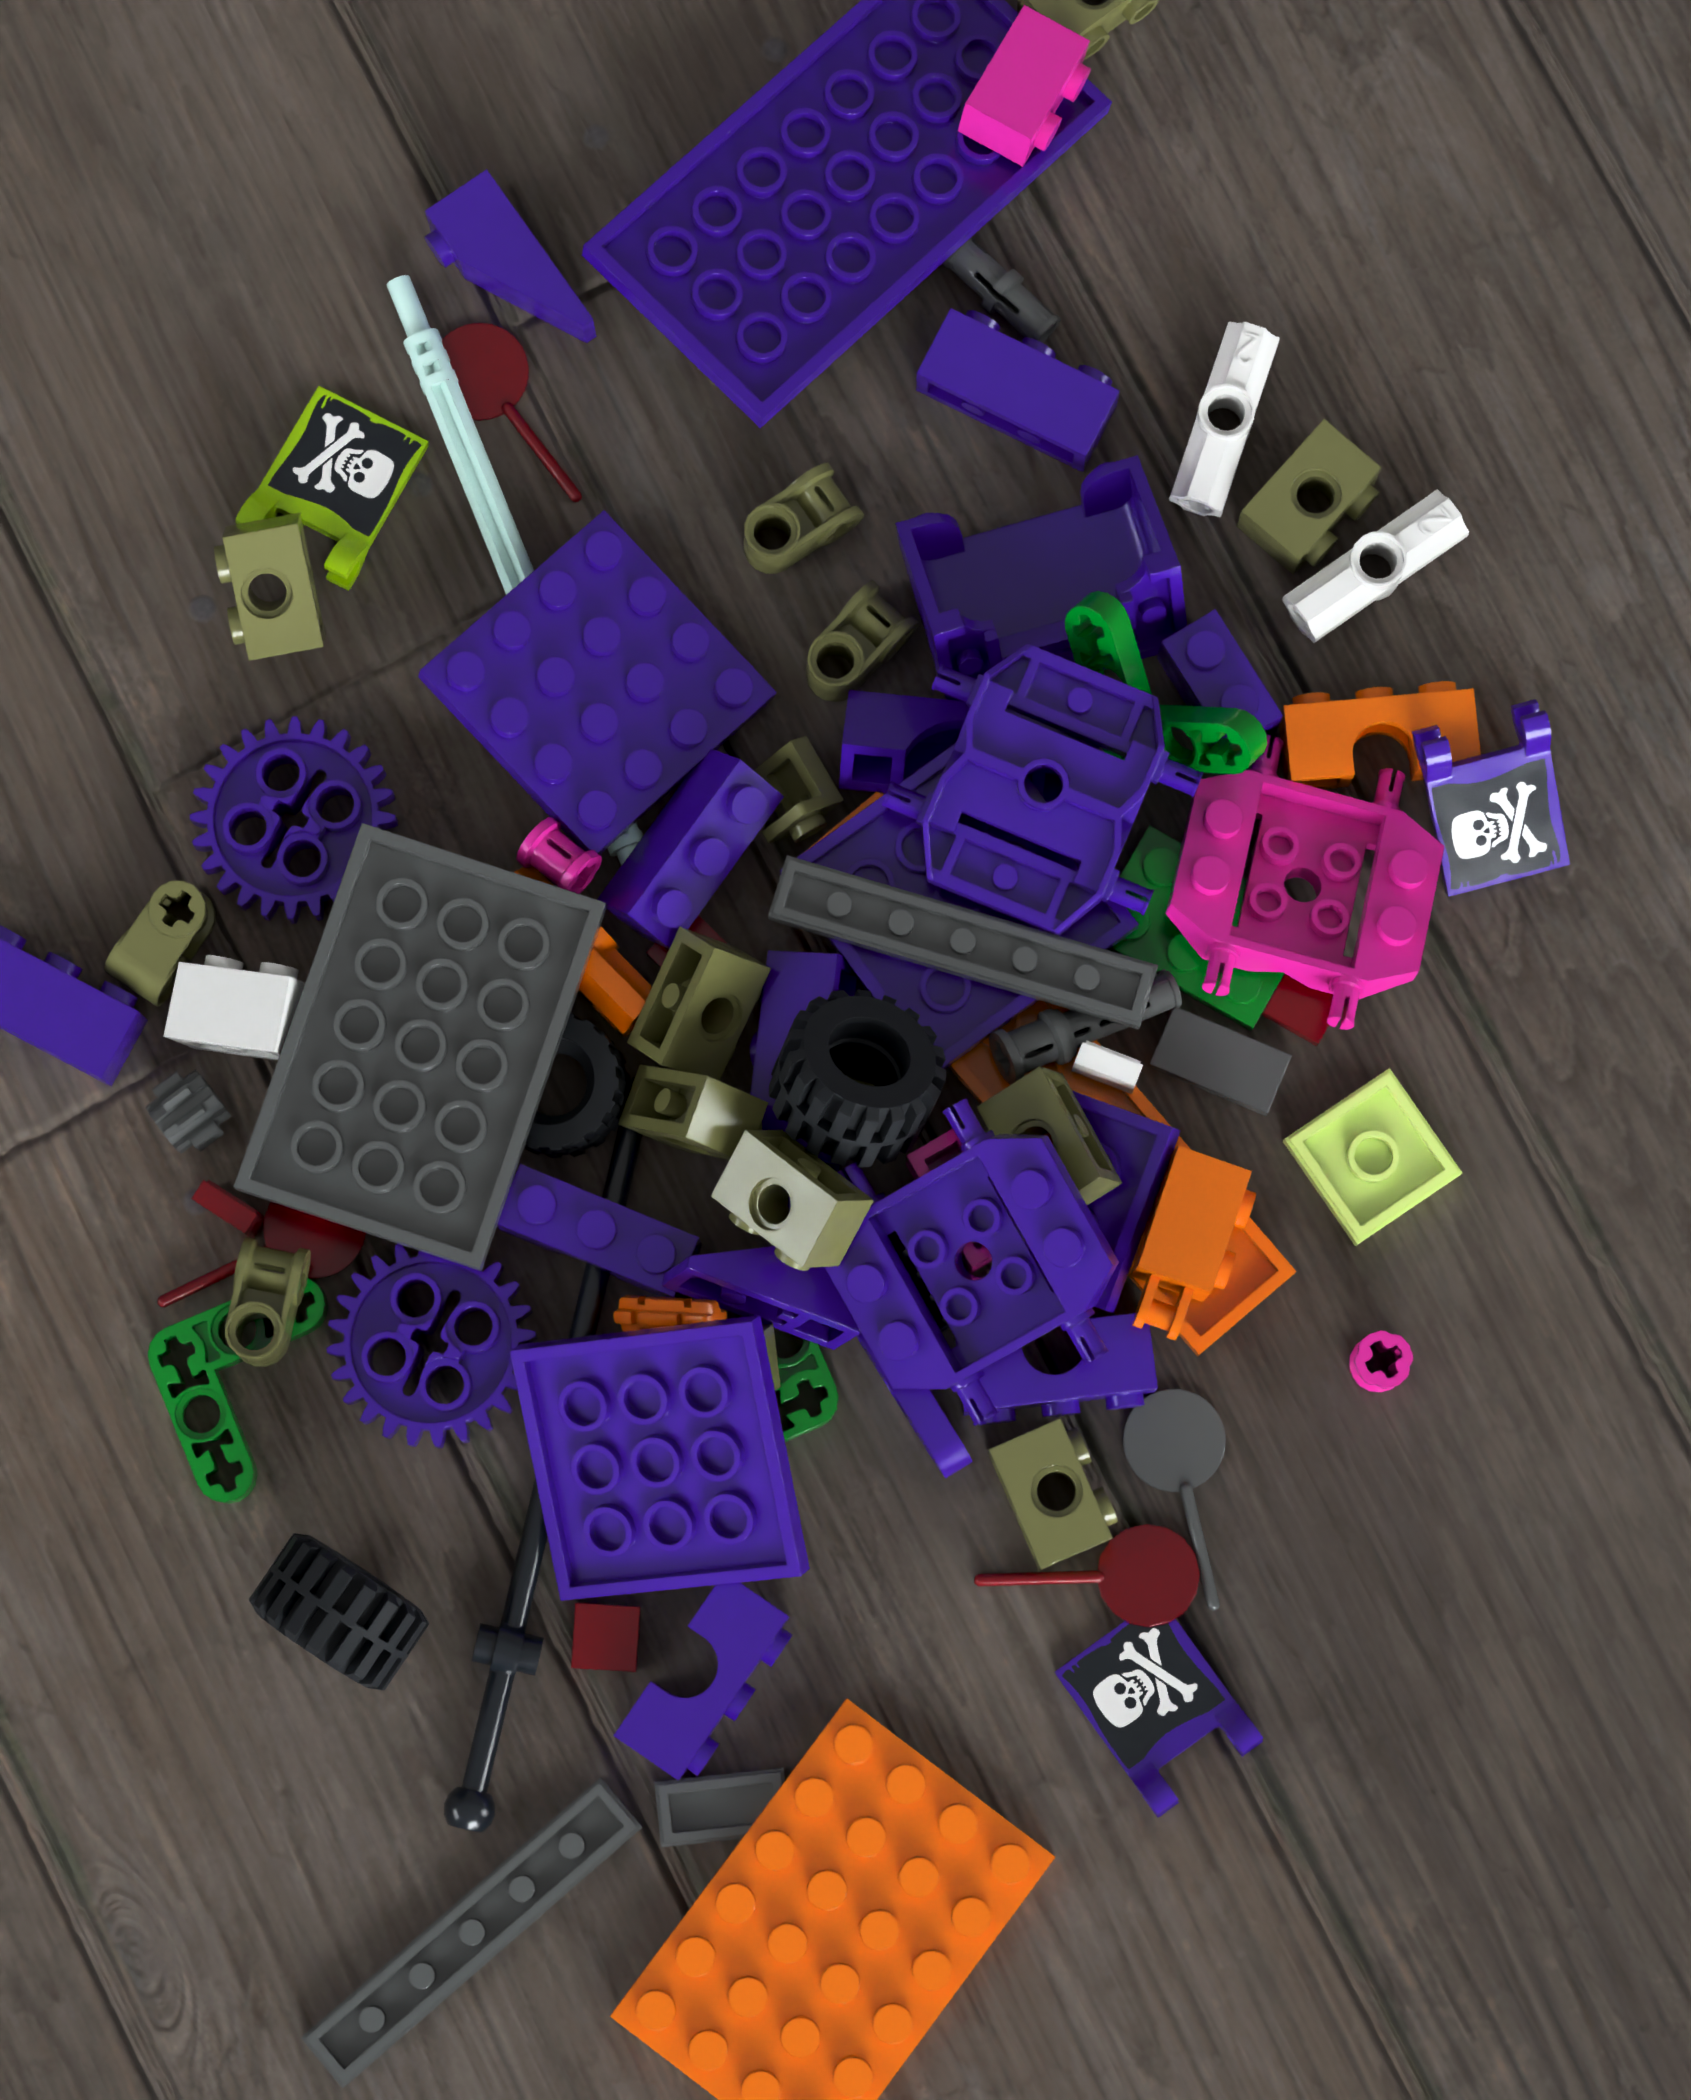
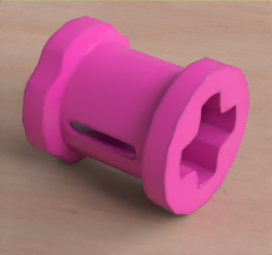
M548 817L542 820L527 835L517 852L516 860L524 868L533 866L559 888L580 894L598 871L602 857L595 850L584 851L561 832L560 822L553 817Z
M1380 1330L1369 1334L1354 1346L1349 1356V1370L1352 1378L1360 1387L1369 1392L1381 1393L1393 1389L1408 1377L1410 1365L1413 1362V1354L1410 1345L1402 1336ZM1374 1345L1380 1353L1390 1350L1394 1354L1396 1361L1388 1367L1391 1378H1387L1381 1370L1371 1374L1367 1369L1366 1362L1373 1357L1370 1346Z

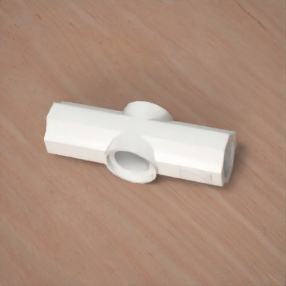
M1228 322L1169 497V501L1176 503L1183 510L1202 516L1221 517L1280 341L1279 337L1268 332L1266 328L1248 322ZM1227 408L1237 414L1241 425L1229 431L1220 430L1209 421L1208 414L1215 409Z
M1437 489L1378 531L1363 535L1351 550L1284 595L1282 601L1289 612L1290 618L1301 633L1315 643L1374 601L1390 596L1398 584L1469 535V531L1465 526L1461 513L1452 501ZM1368 554L1382 556L1389 562L1391 574L1385 578L1375 579L1370 577L1362 570L1360 559Z

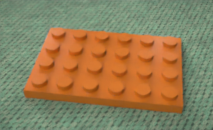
M846 1698L618 2003L610 2017L718 2100H877L1047 1870L1055 1856Z

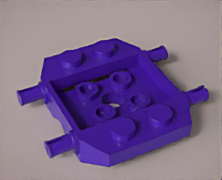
M1028 643L985 672L984 676L978 674L977 679L941 664L931 689L964 701L966 706L970 707L954 750L934 793L928 792L927 796H924L892 781L888 787V794H885L881 806L913 818L917 824L922 826L927 882L1058 936L1098 905L1101 900L1104 902H1108V900L1113 901L1144 916L1154 890L1119 877L1120 871L1115 869L1150 783L1157 785L1159 782L1194 797L1204 773L1168 759L1170 753L1164 750L1165 744L1158 697ZM1007 708L1021 715L1029 717L1033 720H1036L1050 727L1058 729L1062 732H1065L1079 739L1087 741L1091 744L1104 748L1108 751L1125 757V760H1122L1101 750H1098L1084 743L1076 741L1072 738L1064 736L1060 733L1047 729L1031 721L1018 717L1014 714L1006 712L1005 710ZM1047 769L1057 774L1061 780L1062 791L1056 799L1051 802L1041 803L1029 797L1024 783L1028 775L1033 771ZM963 813L1081 862L1078 871H1075L958 821Z
M965 1098L942 1111L962 1144L960 1149L963 1153L888 1196H885L884 1193L876 1195L861 1167H857L856 1162L838 1171L839 1174L874 1201L840 1265L825 1267L892 1389L951 1388L953 1393L957 1392L974 1422L973 1425L976 1426L999 1413L979 1378L985 1375L982 1369L1059 1326L1062 1331L1066 1330L1083 1359L1084 1365L1109 1352L1089 1317L1095 1314L1092 1307L1096 1306L1119 1261L1048 1135L1002 1133L995 1135L992 1130L985 1132L970 1107L968 1099ZM896 1231L911 1261L914 1263L936 1302L942 1317L959 1343L956 1347L952 1349L949 1347L887 1236L892 1232ZM968 1242H978L984 1245L991 1254L992 1267L985 1277H976L968 1273L963 1266L962 1251Z

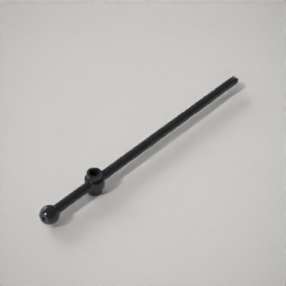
M633 1077L632 1080H631V1082H630V1083H631V1087H632V1084H633V1082H634L635 1077ZM629 1087L627 1097L630 1093L631 1087ZM619 1125L602 1198L626 1207L643 1137L642 1134ZM588 1263L585 1266L568 1338L596 1335L610 1273ZM536 1478L500 1626L496 1627L480 1623L472 1661L490 1665L462 1787L453 1789L448 1794L444 1803V1816L448 1825L475 1832H484L491 1825L495 1817V1802L492 1795L487 1793L515 1674L516 1672L535 1676L544 1637L525 1633L547 1542V1532Z

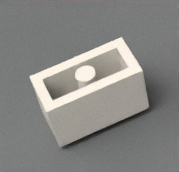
M206 955L204 965L179 962L163 1037L194 1049L278 1060L305 983L297 980L298 969L276 963L261 962L259 972L242 970L243 962L215 955Z

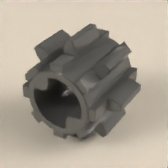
M196 1069L184 1078L176 1071L152 1089L158 1098L145 1108L168 1141L181 1154L192 1145L201 1152L225 1134L219 1125L230 1118L231 1114Z

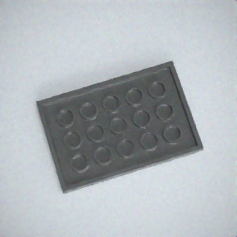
M362 823L233 1187L238 1191L482 1271L606 912V903Z

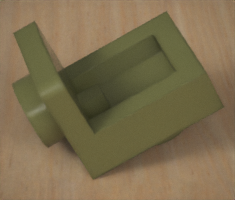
M807 736L790 740L754 770L784 796L775 809L779 819L762 831L768 843L789 836L792 837L795 843H799L814 836L828 825L824 816L844 801Z

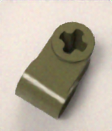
M823 463L810 469L791 483L788 488L760 506H757L748 515L744 524V554L748 563L753 568L765 574H777L785 571L818 548L831 544L843 537L864 518L865 515L860 507H851L833 481L832 477L835 471L829 463ZM775 527L782 530L787 535L789 541L779 549L769 550L756 542L755 535L762 529Z
M874 580L869 581L855 593L843 607L837 618L813 641L809 648L806 666L808 686L816 696L823 700L832 702L846 700L849 690L857 691L882 664L888 662L901 650L919 627L920 622L913 616L905 618L879 594L881 587ZM838 655L848 660L852 670L844 677L837 679L829 678L819 670L818 663L826 656Z
M169 881L162 884L152 894V897L133 925L113 947L104 966L105 973L155 1006H161L172 995L179 962L191 963L207 937L212 933L216 923V910L213 902L194 885L185 881ZM177 902L184 906L188 905L189 909L195 913L189 923L182 920L177 921L175 915L171 913L173 906Z
M245 1237L237 1259L233 1295L225 1324V1337L229 1347L245 1363L255 1367H267L277 1363L286 1354L290 1345L297 1309L302 1301L307 1284L311 1261L310 1249L299 1248L296 1253L258 1246L256 1238ZM260 1269L272 1270V1271L281 1272V1273H284V1274H279V1273L264 1271V1270H260ZM256 1319L272 1321L274 1335L266 1347L259 1350L244 1348L242 1333L247 1324Z

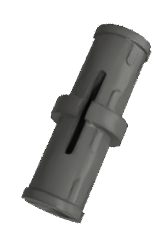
M973 237L944 261L943 266L948 270L950 269L983 299L981 302L983 309L990 315L997 312L1023 337L1032 338L1044 343L1061 322V318L1057 314L1052 313L1022 285L1024 278L1015 269L1005 270L975 242Z

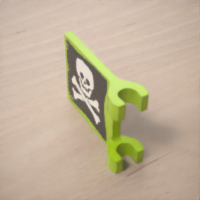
M318 386L260 486L241 507L235 522L240 524L276 517L278 512L284 515L301 513L304 525L337 541L324 564V568L329 571L326 575V580L349 591L360 573L370 546L426 452L429 441Z

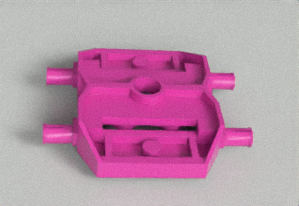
M1267 735L1266 750L1252 764V768L1239 774H1224L1200 780L1195 795L1191 800L1166 915L1202 959L1209 961L1205 980L1202 984V989L1205 992L1212 993L1217 983L1218 973H1220L1215 995H1228L1233 968L1252 972H1283L1309 988L1333 994L1327 1023L1335 1028L1341 1019L1339 1029H1352L1355 1023L1354 1018L1359 999L1413 981L1418 974L1444 845L1405 812L1401 811L1399 802L1403 782L1406 777L1403 772L1397 770L1391 780L1393 769H1381L1378 774V784L1372 803L1278 777L1277 768L1284 742L1275 737L1269 748L1267 758L1271 735ZM1255 819H1259L1260 823L1237 927L1232 926L1248 849ZM1365 849L1375 851L1353 958L1343 956ZM1293 877L1305 879L1313 886L1316 898L1309 902H1299L1292 899L1286 892L1284 881Z

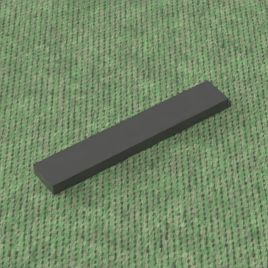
M788 855L786 856L768 915V920L1138 1030L1158 968L1156 964Z
M600 1777L305 2033L301 2039L339 2085L344 2088L643 1828L642 1824L603 1778Z

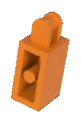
M1178 1145L1172 1153L1130 1274L1131 1277L1146 1282L1132 1326L1142 1329L1144 1323L1167 1331L1166 1338L1176 1341L1191 1298L1203 1302L1212 1293L1213 1287L1224 1290L1236 1258V1253L1226 1250L1233 1227L1245 1228L1256 1198V1192L1246 1189L1252 1171ZM1157 1286L1179 1293L1175 1306L1153 1299Z

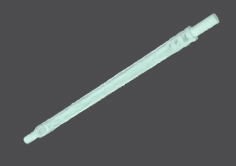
M402 275L387 283V288L408 337L403 342L407 354L410 355L411 364L415 374L418 375L421 389L427 397L507 595L534 571L458 384L459 380L455 370L452 369L448 353L443 347L438 329L430 328L410 276ZM634 823L607 848L610 856H618L621 866L643 837L637 823Z

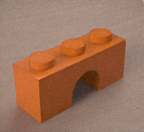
M1452 681L1423 684L1418 687V693L1394 695L1393 688L1391 687L1366 688L1355 692L1356 699L1336 701L1330 700L1329 693H1306L1293 697V704L1283 705L1281 710L1283 717L1279 724L1280 739L1284 742L1283 749L1281 750L1284 779L1319 789L1349 787L1355 775L1353 746L1360 739L1370 735H1385L1395 739L1402 745L1409 759L1411 781L1424 780L1414 746L1412 731L1437 725L1440 728L1441 737L1446 736L1449 741L1452 762L1481 755L1474 688L1457 690L1456 683Z

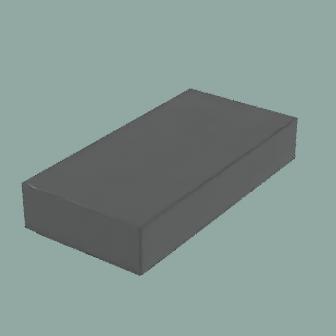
M1177 1008L1171 1012L1149 1067L1263 1116H1267L1292 1055L1181 1008Z
M784 1767L682 1778L680 1780L655 1781L661 1848L742 1839L784 1783Z

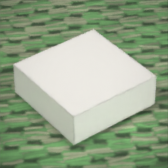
M1086 1040V1043L1082 1042L1072 1072L1132 1094L1143 1065L1137 1059Z

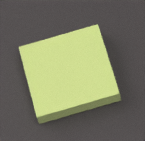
M1390 1068L1283 1140L1287 1149L1354 1246H1357L1462 1174L1460 1168Z

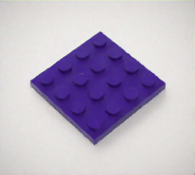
M605 510L420 669L418 678L549 817H553L560 822L561 829L574 843L584 851L595 850L598 854L607 849L684 780L689 772L707 755L710 749L717 750L771 702L777 693Z
M955 744L898 785L924 796H927L928 792L934 793ZM1027 777L1024 785L1029 797L1036 802L1046 803V800ZM885 794L797 857L798 859L1038 929L928 883L922 826L917 824L913 818L889 808L881 807ZM963 813L958 821L1075 871H1078L1081 862ZM1101 900L1098 905L1059 936L1109 950L1138 929L1139 924L1125 906L1110 900L1108 902ZM827 937L839 955L844 956L853 974L865 990L871 991L872 998L882 1000L883 996L886 995L896 999L895 1006L904 1011L910 1007L920 1015L918 1023L921 1026H930L937 1035L933 1045L942 1047L946 1060L942 1066L943 1069H946L987 1039L992 1031L1002 1028L1039 1001Z
M760 1315L519 1344L510 1350L560 1601L800 1577L810 1569Z

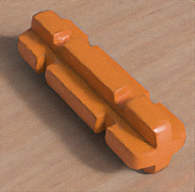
M625 1295L619 1299V1306L613 1312V1319L616 1324H621V1328L625 1332L727 1319V1312L724 1309H720L716 1300H692V1298L648 1296L646 1298V1296Z

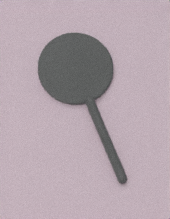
M1183 1389L1157 1391L1145 1397V1405L1134 1407L1128 1416L1123 1431L1124 1454L1132 1471L1143 1482L1158 1490L1180 1492L1200 1571L1206 1604L1209 1610L1215 1611L1219 1608L1220 1602L1193 1488L1206 1482L1218 1469L1225 1452V1429L1215 1408L1196 1393Z

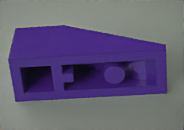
M487 169L425 210L431 232L425 235L424 238L444 268L454 263L467 281L585 343L597 337L592 316Z
M775 1246L689 1256L663 1276L661 1285L663 1287L695 1299L716 1300L720 1308L743 1317L760 1315L762 1324H773L774 1328L813 1343H818L832 1350L861 1334L825 1267H812L808 1271L792 1268L776 1257L774 1253Z

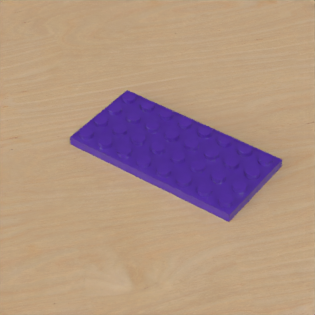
M861 0L583 245L582 256L761 428L1108 114L1112 101L1087 79L1074 102L1063 98L1055 114L1062 117V121L1047 149L1042 151L1035 147L1022 167L958 132L966 101L1019 13L1005 0Z

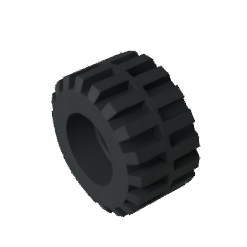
M857 989L854 996H849L844 990L831 992L828 1000L820 996L809 1002L806 1011L800 1010L771 1072L773 1077L769 1084V1097L776 1099L772 1109L777 1120L788 1121L785 1132L794 1141L802 1138L807 1142L805 1150L817 1157L820 1151L831 1156V1163L844 1166L847 1160H855L857 1167H872L875 1158L883 1164H887L896 1160L899 1152L906 1154L914 1146L941 1094L947 1071L942 1068L946 1060L943 1048L933 1045L937 1035L930 1026H921L918 1023L920 1015L910 1007L904 1011L895 1006L896 999L886 995L883 996L882 1000L872 998L871 991ZM840 1070L856 1073L869 1080L874 1086L858 1083L847 1077Z
M293 1533L249 1598L255 1612L268 1624L324 1663L369 1689L385 1691L429 1625L422 1610L404 1596L316 1538L305 1534Z

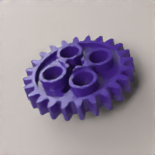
M292 716L287 733L280 734L272 720L268 719L265 721V738L257 741L246 728L241 730L245 748L239 753L225 744L220 746L223 756L228 761L223 769L208 764L204 766L203 769L215 783L213 788H194L193 794L198 800L208 805L207 810L190 814V821L198 827L206 828L208 832L193 839L192 843L197 851L214 852L201 866L207 875L225 871L216 886L223 895H227L241 887L237 905L242 910L246 911L257 899H260L261 915L265 920L270 921L278 907L284 906L288 920L291 924H297L301 907L309 906L313 915L320 921L324 917L323 902L330 899L333 902L335 901L361 824L364 823L382 830L398 826L396 815L381 811L380 809L395 801L396 797L392 789L374 788L387 774L382 765L363 769L371 756V752L365 744L357 747L350 753L347 752L351 741V736L347 730L342 729L329 741L327 740L328 732L324 720L318 719L310 734H305L299 718ZM282 764H292L299 768V778L292 788L286 791H276L268 787L270 773L276 767ZM319 772H324L326 779L313 791L310 798L308 797L306 802H304L309 794L315 775ZM336 795L351 797L354 800V808L347 819L332 823L322 818V809L330 798ZM302 808V813L308 821L303 829L293 825L287 831V827L281 820V817L285 812L296 815ZM254 817L266 821V832L259 842L253 845H242L236 842L235 833L242 821ZM284 838L273 866L264 868L263 861L265 857L269 856ZM302 849H314L321 853V862L318 869L307 877L292 875L289 869L292 857Z
M395 1244V1264L388 1266L378 1256H372V1265L377 1275L369 1280L363 1275L354 1272L351 1278L361 1292L357 1298L338 1295L336 1299L350 1312L347 1319H334L328 1322L329 1327L344 1334V1342L327 1347V1353L335 1357L345 1358L346 1365L338 1368L331 1374L332 1379L341 1382L352 1380L354 1386L343 1397V1401L347 1405L356 1404L363 1400L368 1403L360 1418V1421L366 1425L374 1422L381 1415L386 1417L382 1436L391 1439L400 1427L404 1426L407 1427V1443L412 1447L418 1445L424 1431H430L434 1446L436 1448H443L446 1440V1430L450 1429L454 1430L463 1443L470 1442L468 1423L476 1421L490 1432L494 1429L488 1413L490 1409L495 1406L509 1414L513 1411L510 1402L504 1396L508 1388L518 1391L510 1350L519 1344L530 1343L538 1339L535 1331L520 1329L518 1322L533 1313L532 1308L529 1305L512 1306L510 1304V1301L520 1291L521 1286L517 1281L500 1287L496 1284L504 1269L498 1261L482 1272L422 1251L418 1252L417 1257L411 1258L403 1245ZM422 1283L429 1285L434 1292L435 1298L431 1310L422 1317L413 1318L406 1316L401 1305L404 1292L414 1284ZM453 1291H458L461 1294V1299L457 1307L450 1314L440 1335L448 1344L447 1350L444 1354L432 1352L429 1355L414 1394L407 1396L404 1393V1387L424 1355V1348L417 1343V1339L422 1332L432 1335L436 1331L449 1295ZM481 1311L487 1313L492 1320L493 1328L491 1335L485 1342L479 1345L464 1344L459 1337L458 1330L461 1320L471 1312ZM395 1341L401 1343L406 1354L404 1366L393 1375H379L373 1366V1356L376 1349L385 1342ZM442 1370H458L464 1382L462 1394L452 1403H437L430 1391L432 1379Z

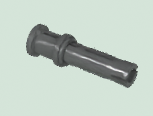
M1162 969L1155 975L1142 1021L1172 1008L1177 1009L1182 1005L1180 989L1175 978L1168 970ZM1045 1009L1038 1013L1036 1021L1012 1031L1006 1032L1004 1029L992 1031L989 1035V1045L1000 1074L1011 1085L1024 1077V1074L1035 1070L1039 1066L1042 1067L1054 1061L1058 1065L1071 1062L1072 1058L1077 1054V1048L1081 1047L1082 1042L1086 1043V1040L1094 1042L1115 1032L1122 1031L1128 1028V1026L1074 1010L1062 1013L1058 1009Z

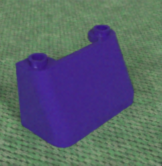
M1138 455L1115 462H1106L1094 468L1081 484L1080 496L1082 505L963 538L956 519L948 514L924 513L915 518L895 523L900 549L937 675L941 664H944L948 668L977 679L978 674L984 676L985 672L1027 643L1075 663L1064 621L1066 614L1090 592L1095 591L1112 595L1125 607L1141 659L1158 655L1161 641L1187 626L1181 565ZM944 693L947 700L961 701Z

